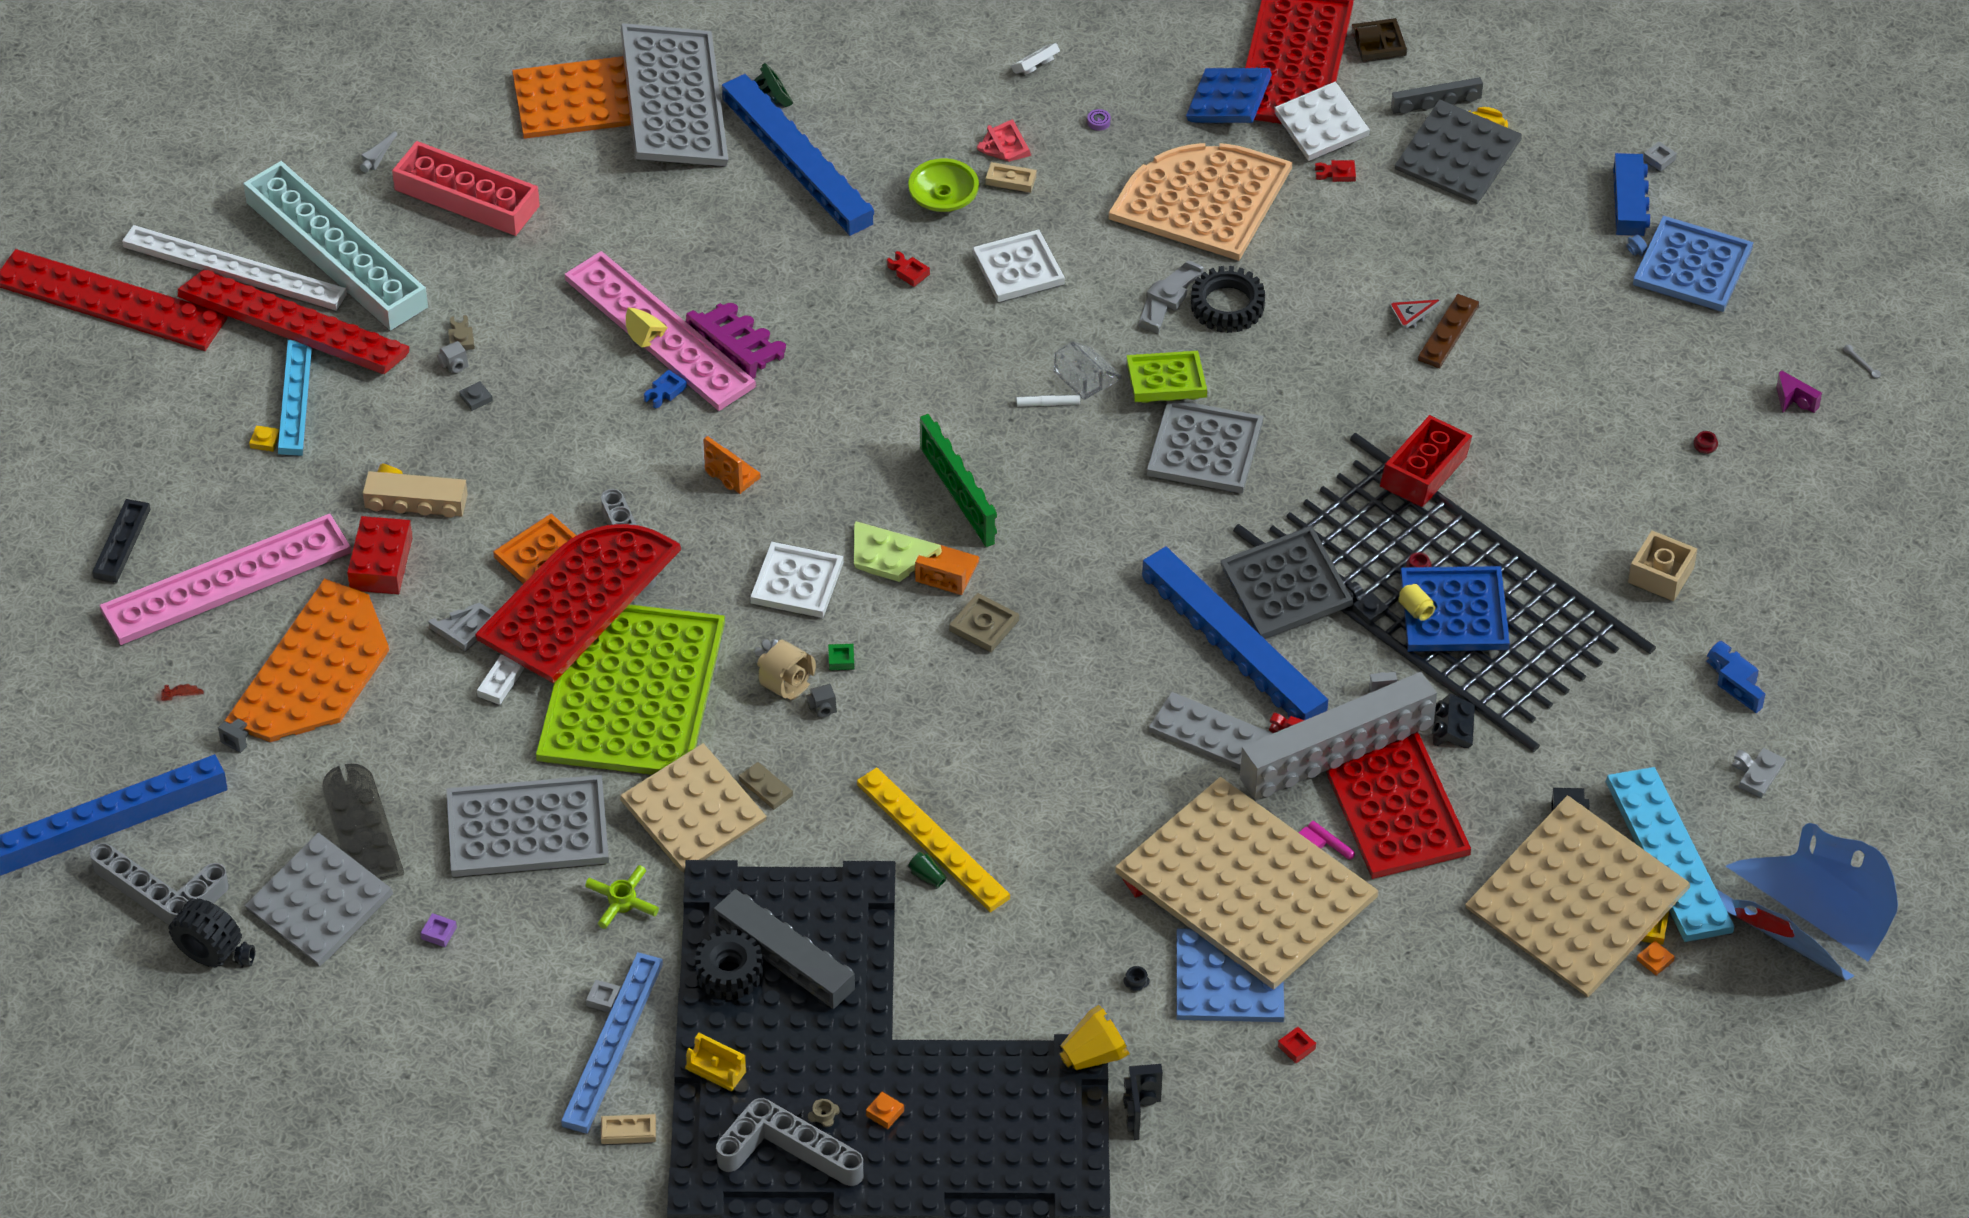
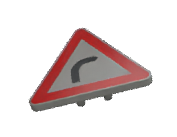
M1440 299L1392 302L1390 306L1401 326L1406 329L1410 326L1416 327L1418 320L1425 321V315L1439 306L1441 302Z

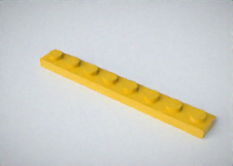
M877 767L857 780V786L989 912L1010 900V893Z

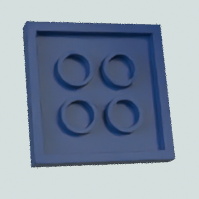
M1205 68L1187 112V120L1194 123H1253L1272 76L1270 68Z

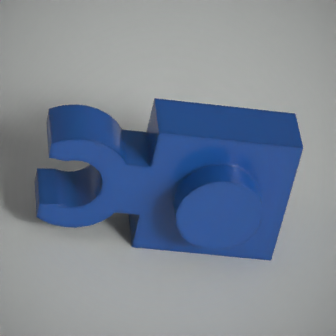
M668 370L652 383L653 389H649L644 393V401L648 402L650 399H654L653 407L655 409L659 408L664 398L671 401L687 388V382Z

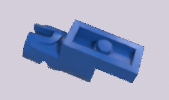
M1723 641L1717 642L1708 652L1707 657L1709 659L1706 660L1719 674L1717 685L1753 712L1758 713L1763 708L1765 693L1758 686L1754 685L1757 683L1759 670L1740 656V653L1737 651L1730 653L1732 648Z

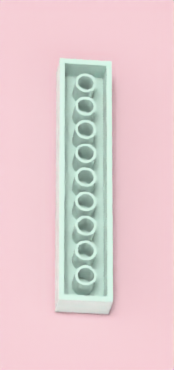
M282 161L244 182L246 203L339 286L346 288L348 294L390 331L428 308L426 287Z

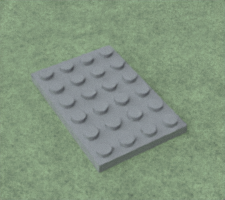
M602 775L446 788L452 877L609 863Z

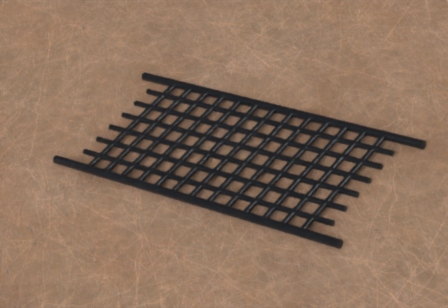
M1357 433L1351 436L1350 441L1383 464L1375 471H1372L1358 460H1355L1353 465L1368 476L1358 484H1355L1339 473L1336 478L1351 488L1342 497H1338L1325 486H1322L1320 492L1332 499L1334 503L1323 511L1306 499L1303 504L1317 514L1309 523L1306 524L1291 512L1286 516L1301 529L1309 526L1314 527L1323 519L1333 525L1336 529L1326 537L1317 531L1316 533L1323 546L1328 547L1337 554L1331 560L1334 566L1344 559L1356 568L1346 577L1339 574L1345 586L1350 585L1354 578L1363 573L1374 581L1372 585L1364 590V594L1368 595L1378 587H1383L1393 595L1384 603L1388 607L1399 600L1400 591L1386 581L1396 573H1401V568L1406 566L1407 560L1412 554L1422 553L1429 546L1443 554L1431 567H1440L1449 559L1459 567H1475L1484 559L1493 566H1501L1502 573L1516 582L1504 591L1505 600L1518 608L1515 613L1507 618L1508 627L1521 637L1509 646V650H1504L1495 659H1491L1480 650L1467 651L1459 659L1454 658L1446 651H1431L1427 656L1421 658L1413 651H1408L1407 643L1402 644L1391 636L1400 627L1406 630L1404 616L1400 618L1388 609L1386 616L1395 623L1385 631L1375 623L1370 626L1352 611L1353 606L1341 611L1453 694L1474 704L1475 710L1532 752H1535L1540 747V744L1505 718L1513 711H1517L1533 723L1536 717L1521 707L1531 696L1550 709L1553 703L1537 691L1549 682L1565 695L1569 693L1570 689L1554 677L1562 670L1567 669L1583 681L1586 675L1571 665L1580 655H1583L1600 667L1603 661L1587 650L1599 641L1616 653L1619 647L1604 637L1611 629L1614 628L1649 654L1656 649L1655 645L1439 491L1432 496V499L1438 504L1429 511L1394 494L1404 503L1393 511L1381 502L1391 494L1390 491L1385 489L1378 496L1373 497L1362 488L1372 480L1380 484L1381 477L1379 475L1383 473L1385 464L1391 457ZM1356 493L1369 501L1359 511L1346 502ZM1339 506L1352 514L1342 524L1329 515ZM1374 506L1387 514L1377 524L1364 515ZM1409 506L1422 514L1412 524L1399 515ZM1443 507L1456 516L1448 524L1434 515ZM1358 519L1371 528L1361 537L1348 529ZM1393 519L1406 528L1396 537L1383 529ZM1428 519L1441 528L1431 537L1418 529ZM1461 521L1475 529L1466 537L1453 529ZM1237 524L1233 532L1254 547L1265 543L1240 524ZM1274 525L1270 527V531L1279 538L1286 535ZM1340 533H1344L1355 541L1344 551L1331 542ZM1375 533H1379L1390 541L1379 551L1366 542ZM1411 533L1425 541L1414 551L1401 542ZM1446 533L1460 541L1449 551L1436 542ZM1479 534L1493 542L1484 551L1471 542ZM1359 546L1373 554L1362 564L1349 555ZM1394 546L1408 554L1398 564L1384 555ZM1465 546L1478 554L1468 564L1455 556ZM1499 547L1512 555L1504 564L1490 556ZM1378 559L1392 568L1382 577L1377 576L1368 569ZM1518 560L1531 569L1522 578L1509 569ZM1536 574L1550 583L1541 591L1527 582ZM1521 586L1535 595L1524 605L1511 596ZM1555 587L1569 596L1560 605L1546 596ZM1540 600L1554 609L1544 618L1530 610ZM1574 601L1588 610L1579 619L1566 610ZM1524 613L1537 622L1527 632L1513 623ZM1559 613L1573 622L1563 632L1549 623ZM1596 615L1607 625L1597 632L1584 622L1591 616ZM1543 627L1557 636L1546 646L1532 637ZM1578 627L1592 636L1582 646L1568 637ZM1526 641L1540 650L1529 660L1516 651ZM1561 641H1564L1576 650L1565 660L1552 651ZM1438 654L1451 663L1443 672L1429 664ZM1474 654L1487 663L1478 673L1473 672L1463 664ZM1509 655L1523 663L1514 673L1509 672L1499 664ZM1545 655L1559 664L1549 673L1535 665ZM1457 668L1470 677L1462 686H1459L1447 677ZM1493 668L1506 677L1497 687H1494L1482 678ZM1529 668L1542 677L1533 687L1528 686L1518 678ZM1476 682L1489 691L1481 700L1466 691ZM1512 682L1525 691L1515 702L1501 692ZM1495 696L1509 705L1500 714L1486 705Z

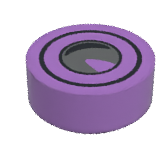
M1096 109L1088 114L1087 123L1091 129L1101 131L1110 126L1111 116L1107 111Z

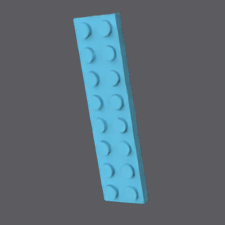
M1651 767L1607 775L1605 782L1636 845L1690 883L1688 891L1669 910L1684 942L1733 933L1735 926L1656 768Z

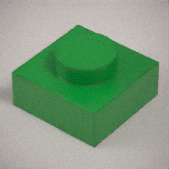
M828 644L829 670H855L854 644Z

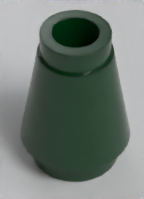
M922 851L917 853L908 864L911 874L934 886L936 889L947 880V877L931 856L924 854Z

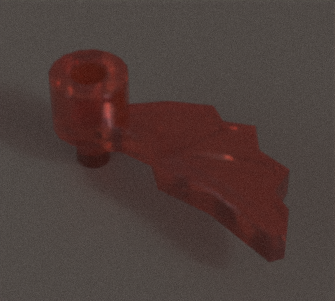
M180 684L171 690L169 685H165L161 691V700H172L177 695L204 694V690L199 689L197 685L191 686L189 684Z

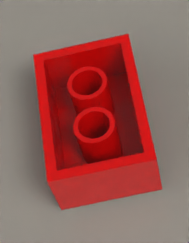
M361 516L347 572L350 588L362 592L400 594L413 539L410 520Z

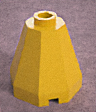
M1100 1005L1089 1010L1060 1045L1063 1052L1059 1055L1067 1067L1072 1065L1075 1070L1121 1060L1130 1054L1111 1019L1107 1021L1104 1017L1107 1013Z

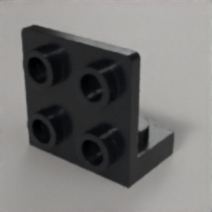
M1162 1064L1129 1066L1128 1077H1124L1125 1093H1123L1124 1109H1127L1128 1115H1126L1127 1131H1133L1134 1140H1139L1140 1103L1150 1106L1156 1102H1161Z

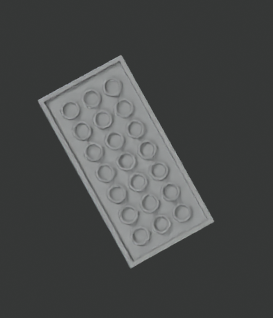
M622 23L620 32L635 159L727 166L728 153L712 31Z

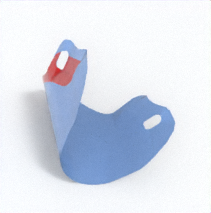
M1807 823L1802 827L1798 851L1791 856L1750 858L1726 865L1727 868L1866 961H1869L1877 950L1897 913L1898 900L1894 876L1882 853L1863 841L1845 839L1828 834L1813 823ZM1815 835L1816 845L1812 854L1810 843L1812 836ZM1855 851H1862L1865 855L1860 867L1851 865ZM1716 889L1727 912L1844 980L1854 977L1853 974L1840 967L1820 944L1799 929L1787 916L1769 910L1752 901L1733 900ZM1747 906H1754V907H1756L1757 913H1754L1753 911L1749 910V909L1746 908V907H1747Z

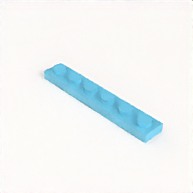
M288 340L278 454L303 456L312 347L295 340Z

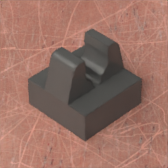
M240 719L235 720L231 724L224 721L218 727L220 742L241 753L247 747L246 737L249 732L244 730L247 723Z

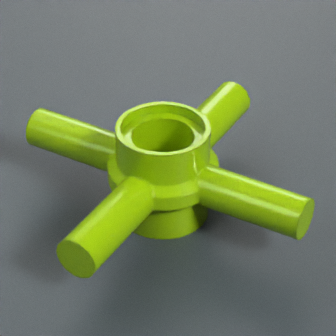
M638 865L628 880H617L611 886L590 877L587 879L585 887L607 896L610 904L598 921L599 927L606 929L617 913H626L632 908L654 917L659 911L658 906L636 897L634 888L646 873V869L643 866Z

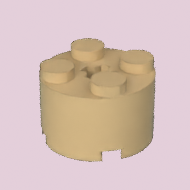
M783 639L779 640L767 654H762L757 662L758 667H760V684L782 698L794 700L808 688L810 683L807 680L810 675L814 676L816 669L814 657Z

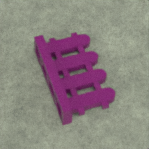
M719 303L716 305V309L706 314L703 312L698 314L694 310L686 313V323L753 379L756 378L757 368L762 370L766 368V363L776 358L779 361L784 358L786 344L782 341L770 343L768 341L770 331L765 328L754 330L752 328L754 325L753 317L744 315L739 318L736 316L738 306L734 303H726L724 305ZM727 320L730 321V323H728V324H726V325H724V326H722V327L719 326V324H721V323H723V322H725V321H727ZM743 333L747 334L739 339H735V337ZM758 346H762V347H763V348H761V349H759V350H757V351H755V352H752V351H751L752 349H754V348H756V347H758Z

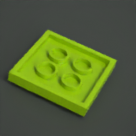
M1198 351L1126 355V364L1135 402L1149 403L1161 400L1174 401L1177 399L1197 400L1199 398H1207V386Z

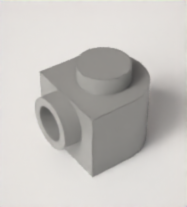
M459 341L439 349L438 361L441 367H447L451 374L461 372L464 368L469 367L466 350Z

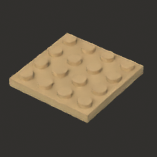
M704 743L621 794L620 798L621 802L683 873L685 872V860H705L766 821L767 817Z

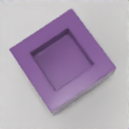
M432 913L421 931V939L446 947L457 928L456 921Z

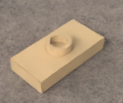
M656 1114L601 1116V1144L656 1142Z

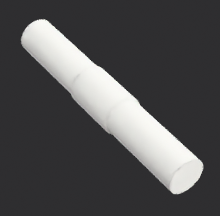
M1080 395L1017 397L1016 401L1017 407L1080 405Z

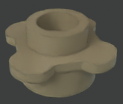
M819 1099L814 1102L813 1111L808 1113V1119L810 1122H819L824 1127H830L833 1125L835 1115L839 1114L840 1110L838 1105L833 1104L830 1100Z

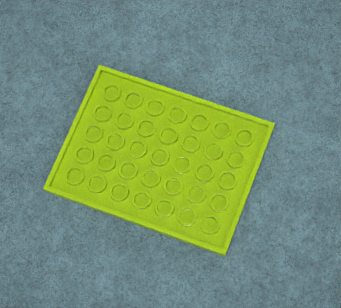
M628 605L554 683L536 753V760L653 775L695 749L723 634L725 615Z

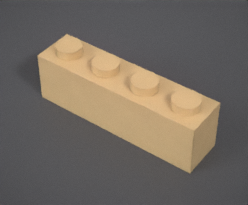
M368 471L363 491L365 508L373 511L392 510L397 513L437 514L449 518L463 516L468 495L466 480L372 471Z

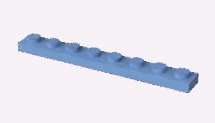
M637 952L561 1120L562 1127L588 1134L663 966L661 958Z

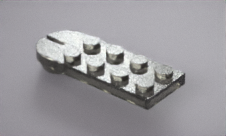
M345 764L346 777L350 784L346 785L340 766L331 769L323 779L322 789L340 849L381 881L404 875L400 857L372 773L362 765Z

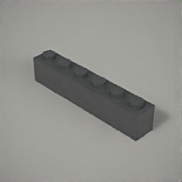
M735 889L714 908L715 925L722 930H726L728 934H731V930H736L738 936H741L742 932L748 934V940L754 938L756 946L759 945L761 948L762 958L832 1009L838 1006L855 990V975L851 968L837 962L829 952L822 951L816 947L808 937L799 935L788 923L778 920L770 910L763 909L757 905L749 895H743Z

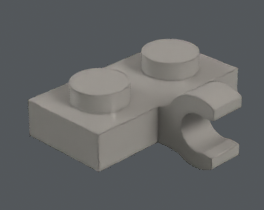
M1763 748L1755 761H1753L1745 751L1738 750L1734 756L1735 761L1732 766L1746 772L1740 781L1739 788L1762 798L1784 766L1786 759Z

